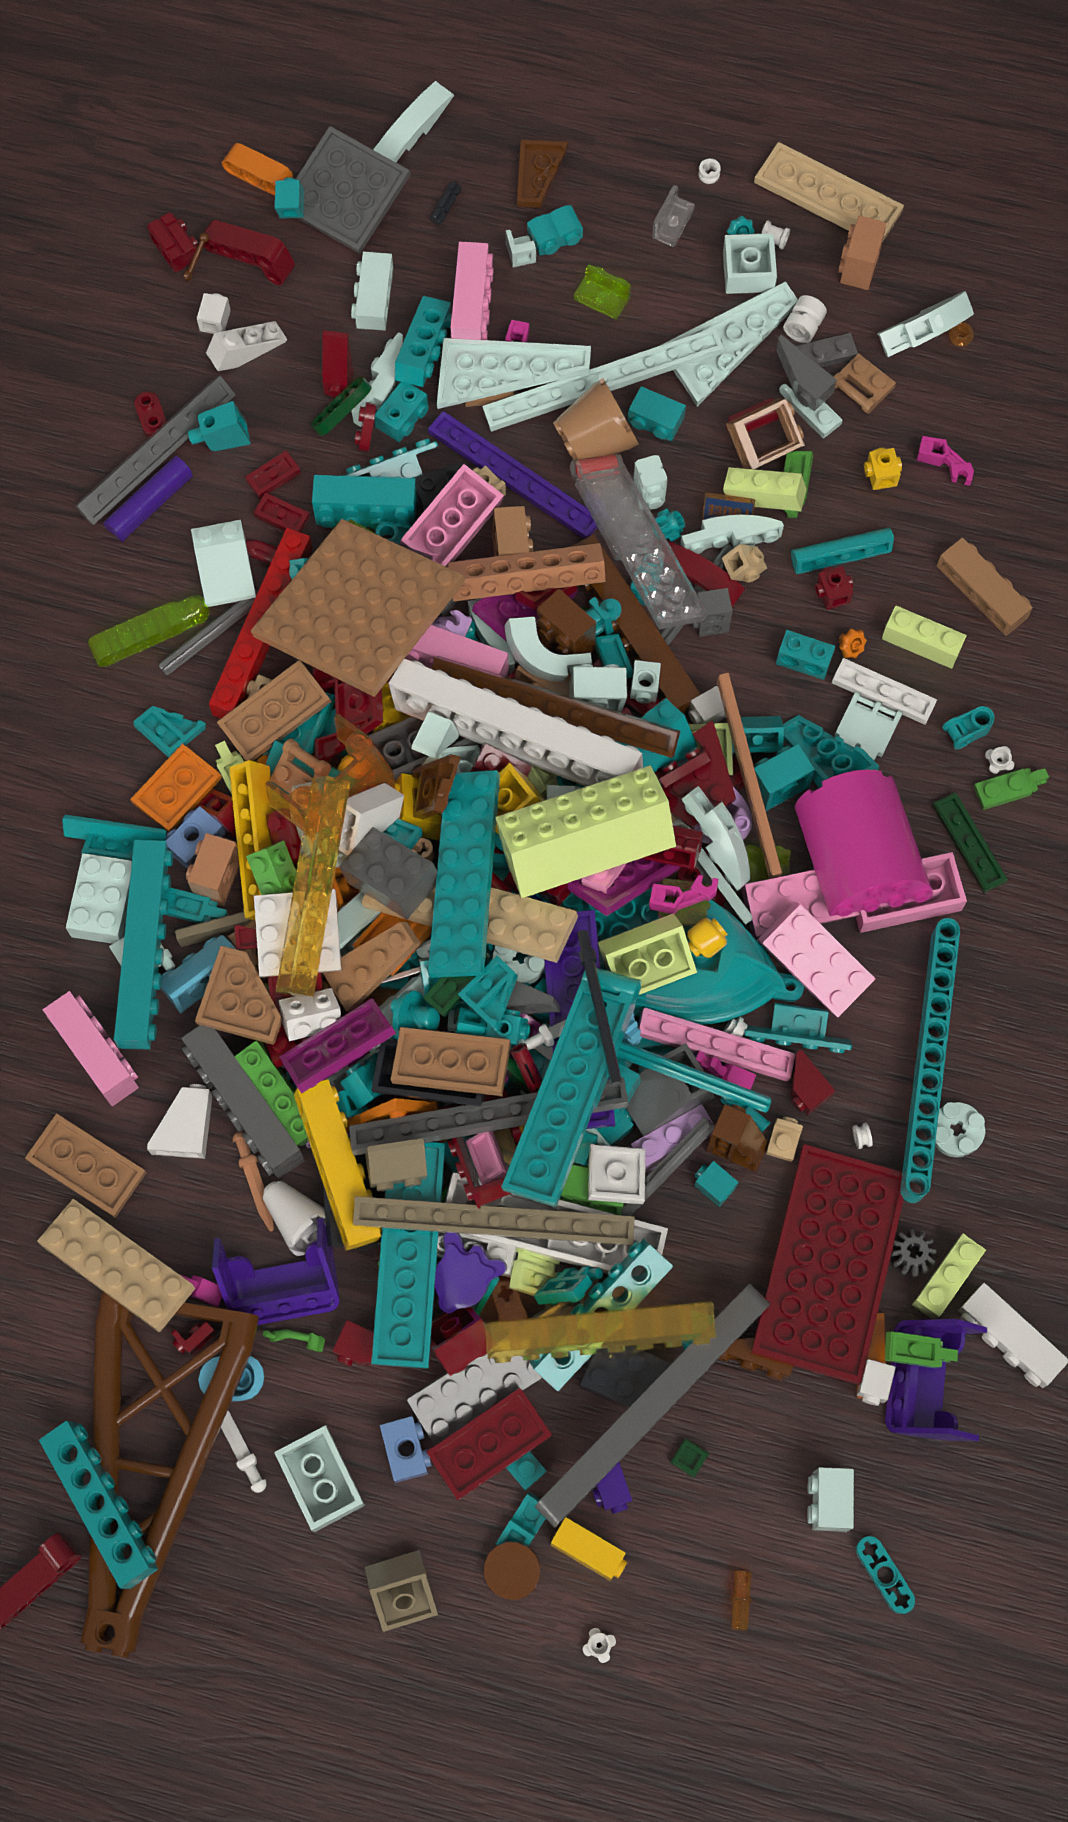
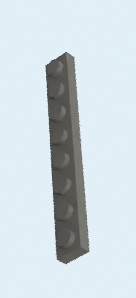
M216 376L74 506L91 525H94L189 438L188 430L200 427L198 421L200 413L228 403L235 396V393L221 376Z

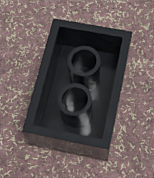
M609 1336L595 1351L580 1388L628 1410L671 1363Z

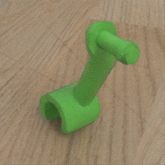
M289 1329L273 1332L265 1330L263 1332V1336L269 1338L271 1342L287 1338L298 1339L308 1342L306 1349L322 1352L325 1343L324 1337L317 1336L314 1333L306 1334Z

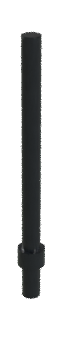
M581 930L577 932L581 949L579 952L580 962L585 967L610 1082L612 1086H618L622 1084V1079L595 965L597 962L596 952L591 947L588 931Z

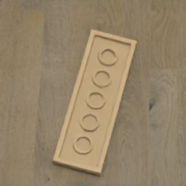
M780 142L777 143L755 176L754 183L848 231L851 224L856 225L858 216L886 222L883 241L904 208L903 204Z
M72 1199L37 1241L42 1247L159 1333L196 1289L192 1283L74 1199Z

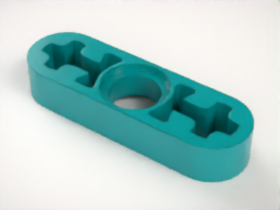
M867 1536L859 1540L856 1545V1554L889 1608L897 1614L910 1612L915 1605L914 1594L882 1543L873 1536ZM865 1542L869 1545H876V1549L873 1552L877 1559H880L882 1556L885 1559L884 1562L876 1564L873 1569L869 1563L875 1561L870 1555L865 1556L862 1552L865 1549ZM883 1566L889 1567L893 1572V1579L888 1584L880 1582L877 1577L878 1570ZM899 1581L901 1587L896 1589L900 1595H907L908 1599L905 1601L907 1607L896 1606L894 1604L897 1600L895 1593L891 1591L887 1594L885 1589L893 1587Z

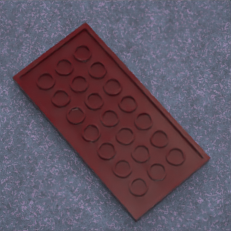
M803 1145L765 1298L771 1304L760 1315L751 1354L857 1385L862 1383L904 1200L900 1191L902 1172L809 1145Z

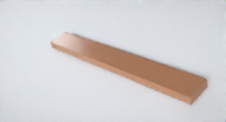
M729 673L721 674L718 677L717 685L769 879L778 878L781 876L782 871Z

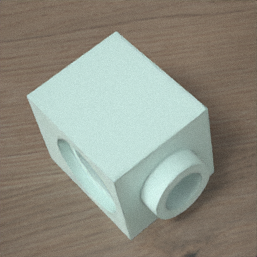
M635 660L630 699H635L640 703L656 702L661 663ZM647 680L651 683V686L643 687L639 684V681Z

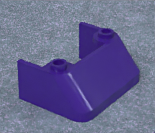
M323 1218L317 1219V1241L307 1246L305 1251L306 1261L254 1270L251 1261L245 1257L227 1258L221 1239L215 1238L212 1269L227 1310L258 1315V1325L336 1309L339 1305V1287L333 1248L328 1247L326 1226Z
M960 1319L904 1320L896 1325L893 1332L938 1338L940 1341H943V1348L958 1350L959 1354L964 1348L966 1334L987 1333L988 1327ZM890 1362V1366H894L895 1371L886 1407L885 1422L889 1431L901 1435L945 1441H979V1435L958 1430V1420L953 1413L942 1411L946 1362H942V1367L937 1368Z

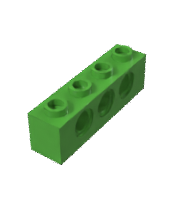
M256 1040L234 1057L297 1146H304L309 1140L294 1098L296 1089L281 1067L276 1068L264 1043Z

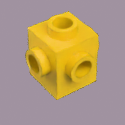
M877 448L869 452L868 460L864 462V471L866 477H870L873 490L898 485L902 463L900 457H896L894 448Z

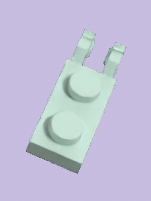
M786 384L780 386L781 395L792 404L794 410L822 438L828 436L842 424L843 420L825 402L816 411H813L799 402L794 391Z

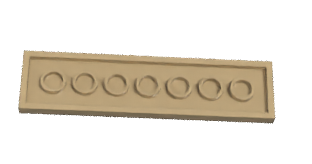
M436 886L408 920L432 927ZM491 888L486 943L557 963L577 921L578 914L571 909L527 897L521 898L520 895ZM367 894L364 895L361 901L364 908L405 919Z

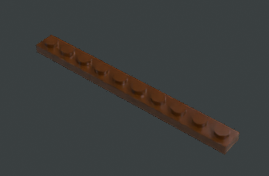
M441 656L434 658L432 670H441L457 680L464 679L471 683L472 686L480 689H489L497 696L505 699L512 698L520 705L528 708H537L543 714L550 717H560L568 724L587 728L593 734L608 736L613 740L670 758L675 755L681 732L679 730Z

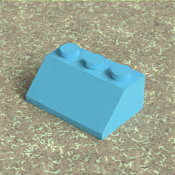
M223 935L218 938H211L204 944L202 950L196 954L188 955L182 961V965L175 970H168L161 976V990L180 1014L204 996L220 946L236 949Z

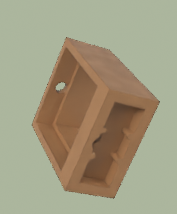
M776 399L726 423L744 469L753 470L804 446L802 440L804 437L803 431L798 424L796 425L793 417L795 414L794 408L787 399ZM776 409L788 442L757 456L744 424Z

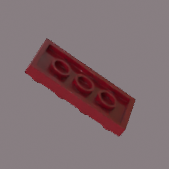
M519 1388L426 1453L457 1501H459L552 1437V1434L522 1389Z

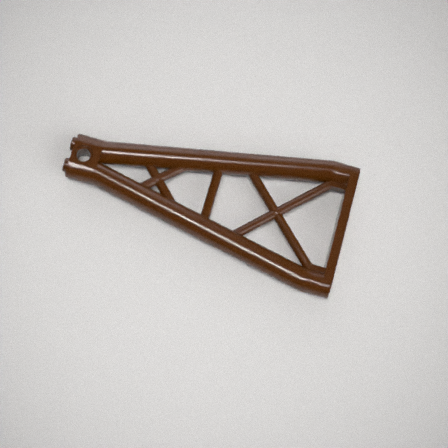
M102 1291L95 1322L92 1447L101 1456L102 1462H100V1465L104 1472H108L115 1482L113 1488L118 1497L119 1469L170 1479L157 1510L138 1524L143 1535L147 1532L143 1542L154 1551L157 1558L154 1562L158 1570L133 1588L124 1589L117 1607V1582L92 1536L89 1535L88 1607L80 1643L86 1644L84 1650L102 1653V1648L112 1649L111 1655L124 1658L129 1657V1652H136L143 1615L252 1353L259 1321L258 1315L183 1303L174 1315L223 1323L221 1334L218 1340L164 1379L130 1324L132 1312ZM122 1335H124L155 1386L121 1411ZM222 1351L194 1421L191 1423L170 1388ZM162 1396L186 1435V1440L175 1466L170 1467L120 1458V1425L155 1399ZM103 1495L97 1500V1508L99 1510L105 1503ZM117 1520L111 1523L110 1531L112 1534H115L118 1530ZM112 1625L114 1627L115 1634L114 1637L111 1640H109L107 1637V1630Z

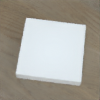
M591 1144L589 1147L588 1200L643 1204L645 1201V1149Z

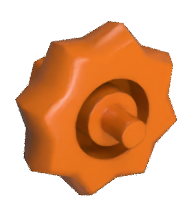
M850 629L846 634H841L839 637V648L844 658L851 657L856 659L864 651L867 639L864 637L863 630Z

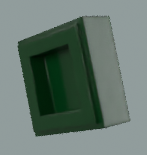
M685 1438L670 1463L692 1478H695L709 1453Z

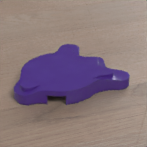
M446 1233L444 1236L445 1253L436 1267L434 1287L438 1294L439 1306L442 1311L453 1313L456 1309L467 1308L480 1301L486 1294L492 1279L503 1275L507 1271V1264L502 1259L488 1258L481 1245L473 1246L470 1251L465 1250L459 1233Z

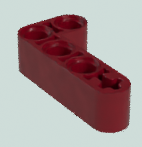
M212 220L204 231L209 235V240L204 243L203 248L214 254L259 266L266 278L276 285H283L295 267V262L288 249L276 237L218 220Z
M56 1533L46 1540L38 1549L40 1553L0 1587V1630L8 1625L82 1558V1555L65 1534Z

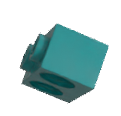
M786 630L778 652L776 665L824 680L835 645Z

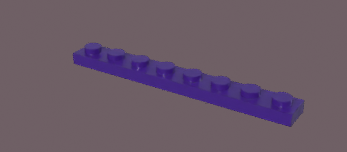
M443 411L428 428L430 435L480 469L487 466L500 481H504L505 486L583 539L590 537L602 523L601 517Z

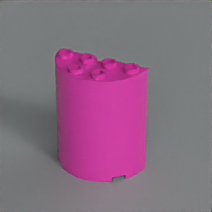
M858 770L843 773L822 781L823 787L816 791L809 789L798 799L795 804V810L829 916L839 915L844 917L862 910L871 912L878 909L882 903H887L891 907H898L906 902L916 901L920 903L932 898L933 891L898 789L891 775L888 777L883 776L882 771Z

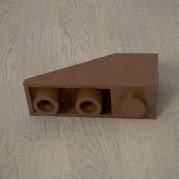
M755 1337L736 1340L718 1358V1360L729 1362V1359L738 1361L741 1368L755 1372L756 1368L766 1371L767 1377L777 1381H782L783 1378L788 1379L793 1369L792 1365L751 1354Z

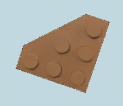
M220 946L195 1019L196 1024L274 1045L283 1019L246 952Z

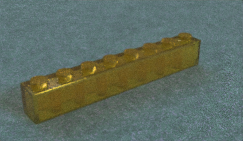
M329 776L312 779L276 992L298 997H314L350 788L349 781Z
M712 1301L492 1321L484 1324L487 1359L494 1358L495 1363L511 1362V1357L523 1356L524 1361L540 1359V1354L551 1353V1358L567 1357L568 1351L578 1350L580 1355L597 1354L596 1349L608 1348V1353L625 1351V1346L636 1345L637 1350L653 1349L654 1343L664 1342L665 1347L682 1346V1341L693 1340L694 1345L711 1343L710 1338H716Z

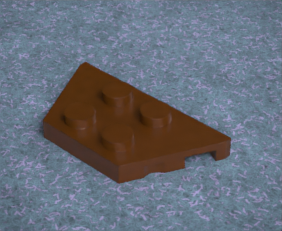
M449 754L412 770V777L418 779V788H413L412 790L414 818L424 820L443 813L448 804V796L461 756Z

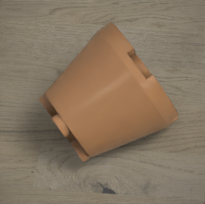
M604 378L589 387L553 422L575 463L623 452L639 445Z

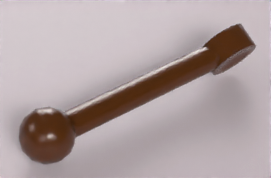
M205 232L200 234L199 245L188 270L184 274L183 278L187 281L191 280L193 269L204 243L209 240V235Z

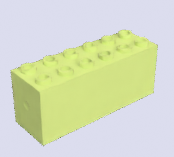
M651 765L495 817L506 863L521 898L676 847L669 801Z

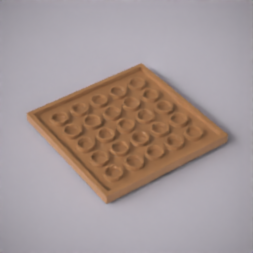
M341 519L252 628L251 633L253 637L375 697L464 584L465 578L459 572Z

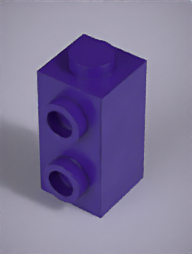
M618 1462L596 1485L597 1489L592 1490L597 1507L603 1505L604 1511L611 1510L612 1514L627 1510V1504L632 1502L627 1483Z

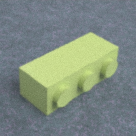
M730 467L723 488L729 501L751 503L753 507L793 511L802 510L807 490L802 474Z
M895 606L885 627L882 640L952 669L967 635Z
M962 1234L915 1299L912 1306L930 1319H938L986 1249L965 1234Z

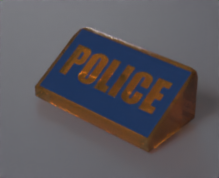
M705 493L702 520L728 515H753L755 500Z

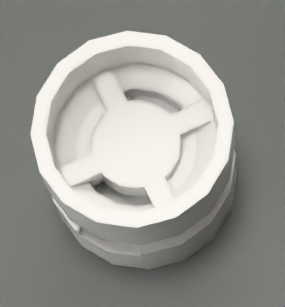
M806 295L799 297L792 310L793 312L790 313L783 326L784 331L790 338L801 343L811 342L818 326L827 313L826 307L821 301Z

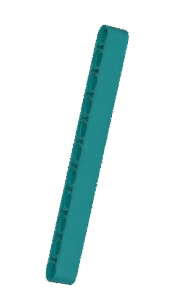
M951 918L940 920L931 935L900 1188L903 1199L910 1203L921 1201L929 1192L931 1185L960 937V926ZM940 930L948 931L951 937L943 936ZM942 954L946 956L948 962H942L938 959L937 955ZM934 979L942 980L945 987L938 986ZM931 1004H938L942 1008V1012L933 1010ZM928 1029H935L939 1033V1037L931 1036ZM925 1054L933 1055L936 1058V1063L929 1062ZM922 1080H930L933 1088H926ZM919 1105L927 1106L930 1114L922 1113ZM916 1131H923L927 1135V1140H920L916 1136ZM912 1157H920L924 1162V1166L919 1167L915 1165ZM909 1183L918 1184L921 1188V1193L913 1192L909 1187Z

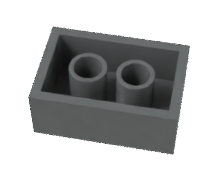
M374 827L371 828L339 866L350 885L407 920L436 886L437 870L431 861Z

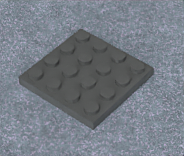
M329 126L296 180H300L304 188V218L297 219L360 254L410 177V170Z

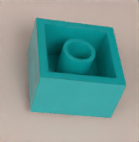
M799 744L792 748L786 746L777 752V756L769 760L764 758L754 765L765 811L772 809L810 787L815 769Z

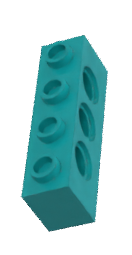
M426 296L422 297L395 361L396 381L423 387L426 379L431 378L434 368L433 361H438L441 349L440 344H443V339L447 338V328H451V302Z

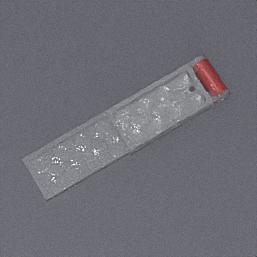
M615 453L572 460L570 472L572 478L577 480L575 486L613 557L616 561L622 560L658 629L705 621L707 616L705 608L624 465L621 455Z

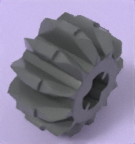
M909 1229L908 1237L903 1232H900L898 1234L899 1241L894 1240L893 1248L896 1250L891 1252L892 1258H898L893 1263V1267L896 1268L900 1264L904 1267L901 1270L903 1275L909 1269H911L913 1277L918 1275L919 1270L926 1274L929 1271L927 1265L933 1266L936 1262L930 1256L935 1255L937 1249L928 1248L934 1242L933 1239L930 1238L924 1241L925 1232L923 1231L915 1237L914 1229ZM912 1247L917 1249V1256L914 1259L910 1257L909 1250Z

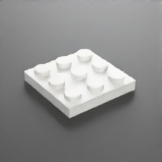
M335 889L254 896L260 977L342 971Z

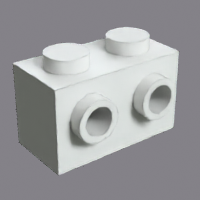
M332 988L279 1000L280 1014L283 1019L282 1024L289 1041L313 1036L341 1018L340 1007Z

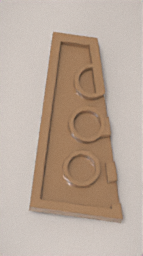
M400 922L342 956V971L322 973L346 1012H351L421 943L407 922Z

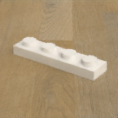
M845 658L842 659L832 680L833 684L853 693L859 692L861 693L860 696L875 703L879 701L882 703V706L895 712L899 710L903 712L902 715L926 725L937 702L935 698Z

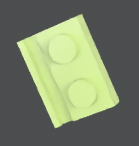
M517 1248L518 1257L513 1262L509 1288L533 1296L548 1279L557 1278L558 1273L555 1272L556 1265H559L560 1261L526 1249Z

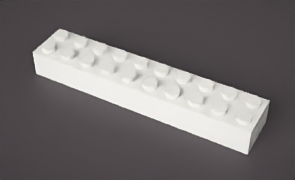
M404 659L389 682L396 710L424 721L428 711L452 720L460 736L482 745L486 742L531 765L587 787L643 768L642 753L633 746H623L608 736H598L591 733L585 727H576L568 724L560 717H550L543 714L537 708H528L520 705L512 698L505 699L497 696L489 689H480L472 686L471 683L464 679L457 680L441 670L429 669L419 661Z

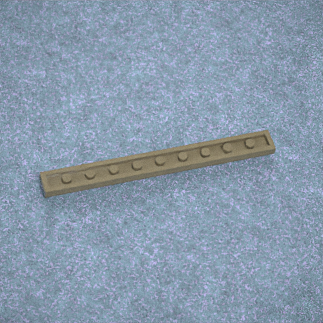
M355 1197L353 1226L631 1246L634 1239L635 1217L494 1206H480L481 1208L478 1209L477 1205Z

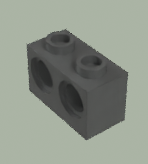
M728 588L698 592L696 602L692 603L693 613H691V622L693 629L697 628L699 637L729 632L733 611Z

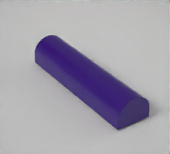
M174 456L103 522L104 526L123 542L193 476L190 468L183 460Z

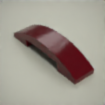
M660 539L647 557L648 562L663 568L665 572L668 573L669 570H672L706 591L728 588L732 608L745 591V588L739 582L731 580L729 574L720 567L678 544Z

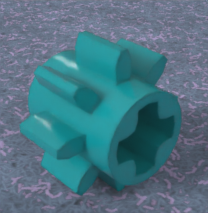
M667 508L658 513L654 523V530L658 537L665 540L669 538L671 542L681 537L680 533L684 531L682 528L685 527L682 515L678 511L669 512Z

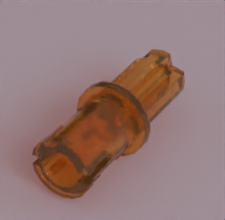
M734 1571L733 1597H730V1601H733L731 1628L734 1630L745 1631L748 1629L749 1604L753 1603V1599H750L752 1572Z

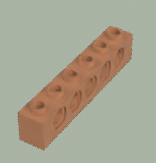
M600 543L448 563L450 569L463 574L465 578L464 584L453 596V602L515 594V592L523 590L524 592H531L547 588H562L606 582L604 558Z

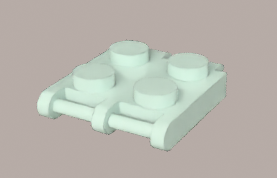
M855 692L834 737L839 736L844 739L845 743L854 748L858 746L864 749L873 760H875L876 756L882 758L903 712L890 710L881 706V702H872L861 697V693ZM857 701L873 707V710L857 703ZM878 710L887 713L895 718L892 719L884 714H881L878 712Z

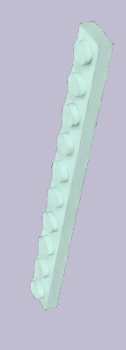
M716 327L590 369L587 374L561 379L484 405L483 411L492 432L571 405L589 387L604 378L610 391L724 353V347Z

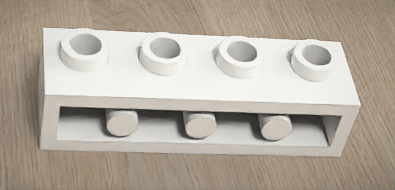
M985 1283L958 1310L962 1314L960 1318L963 1321L988 1327L987 1333H982V1339L993 1348L997 1346L1004 1353L1003 1358L1013 1367H1020L1026 1373L1024 1377L1035 1387L1040 1386L1044 1388L1048 1386L1068 1363V1358Z

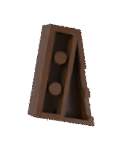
M725 1104L711 1135L707 1152L757 1173L769 1144L751 1115L746 1114L744 1108L735 1104H731V1106Z

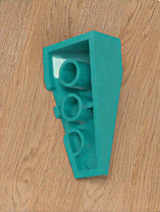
M667 698L641 718L681 731L675 755L672 758L635 747L642 753L643 768L651 765L653 771L656 772L658 768L673 760L679 762L685 758L684 754L694 747H698L685 715ZM616 741V743L621 744V745H623V746H627V745H628V744H625V743Z
M799 715L783 724L784 741L791 748L799 744L815 769L812 779L819 788L823 787L822 781L843 773L879 769V765L864 749L858 746L854 748L845 743L843 738L839 736L834 737L824 732L822 727Z

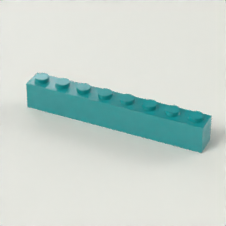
M134 840L114 1041L118 1049L151 1050V1040H156L157 1027L156 1024H153L154 1015H158L159 999H155L156 990L161 989V974L158 973V966L162 965L164 961V950L160 948L161 940L166 938V924H163V915L168 914V899H165V893L170 891L171 876L167 875L168 866L173 864V851L168 849L166 841Z

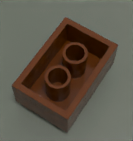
M560 589L556 590L537 608V635L541 644L548 651L558 655L591 653L592 656L595 653L596 621Z

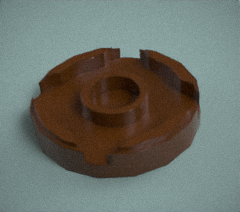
M514 1540L502 1542L489 1552L484 1563V1577L488 1587L496 1595L504 1599L517 1600L529 1595L536 1588L541 1577V1563L534 1553L535 1551L529 1545Z

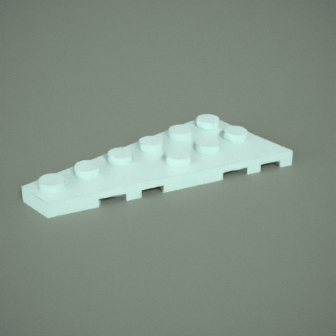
M786 282L664 343L667 344L716 327L724 347V353L673 370L697 407L793 310L798 299Z
M444 338L437 408L587 374L590 369L591 346Z

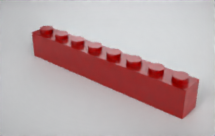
M286 528L210 699L209 707L213 716L222 719L247 700L249 696L246 694L248 684L251 680H256L271 646L253 637L251 630L291 582L289 560L310 557L313 548L309 535Z

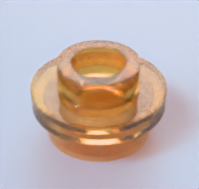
M961 322L949 331V339L956 346H967L973 340V330L965 322Z

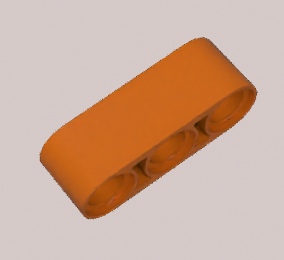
M235 143L222 161V166L228 173L274 196L276 181L293 178L292 172L285 165L240 143Z

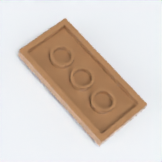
M298 660L217 723L246 761H254L270 749L275 740L280 741L332 701L303 663Z
M400 1027L391 1081L394 1084L502 1096L511 1042L509 1039Z
M57 1113L25 1157L28 1162L115 1218L147 1173L144 1169Z

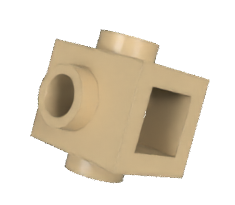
M739 544L722 557L731 580L752 582L760 577L759 574L767 569L763 553L755 546Z

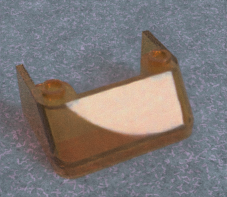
M340 714L335 716L337 739L345 744L347 753L354 760L320 793L309 786H300L288 795L268 780L265 783L269 805L319 844L325 846L332 845L342 800L383 783L390 787L394 784L392 769L370 737Z

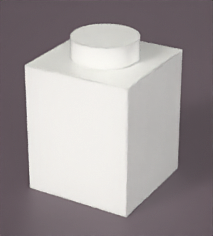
M204 293L197 315L200 331L212 334L225 331L231 311L228 297L220 294Z
M717 686L690 701L688 714L694 724H707L710 721L716 724L726 718Z
M868 1359L862 1383L858 1387L857 1396L863 1397L862 1401L871 1405L879 1406L880 1402L885 1403L888 1400L895 1367Z

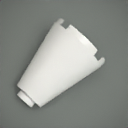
M283 1181L271 1182L264 1189L263 1201L290 1251L296 1256L305 1255L307 1246L317 1241V1219L323 1218L326 1226L325 1208Z

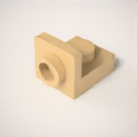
M777 1118L766 1154L792 1162L803 1126L799 1125L798 1121L793 1118Z

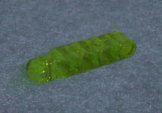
M199 595L190 596L179 602H170L93 636L89 639L88 646L98 666H109L203 623L207 619L210 609L205 604V599Z

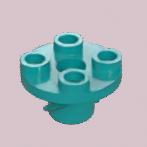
M405 991L399 998H394L391 1003L393 1030L396 1033L391 1036L393 1040H398L400 1027L430 1031L437 1030L440 1023L439 1012L434 1007L425 1006L424 996L420 992Z

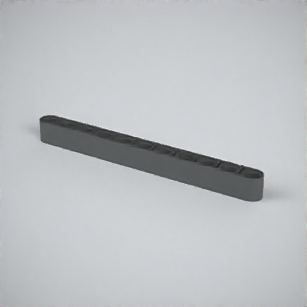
M749 1284L535 1505V1508L554 1528L558 1526L771 1303Z

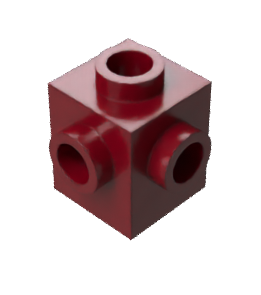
M828 567L822 570L818 575L817 583H815V591L817 597L822 598L826 610L851 603L853 581L851 575L846 574L844 567Z

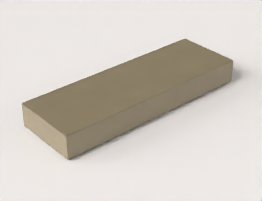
M244 912L177 929L175 934L180 947H185L210 940L213 937L218 938L221 935L232 934L235 932V925L245 926L253 920L246 919Z

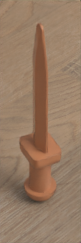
M240 1131L233 1136V1142H236L241 1156L239 1166L240 1169H244L258 1213L268 1230L272 1232L274 1230L273 1218L263 1201L265 1188L256 1165L258 1159L255 1155H251L250 1148L242 1137V1134L245 1132Z

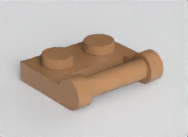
M859 353L834 376L837 380L835 389L839 388L861 405L862 410L867 414L896 385L895 381ZM845 380H850L853 384H855L858 388H860L871 398L868 399L867 397H865L862 393H860L857 389H855Z
M288 739L283 745V754L270 780L292 795V786L316 781L323 786L331 770V765L324 760L319 761L300 748L298 742ZM294 757H297L313 768L314 776L292 762Z

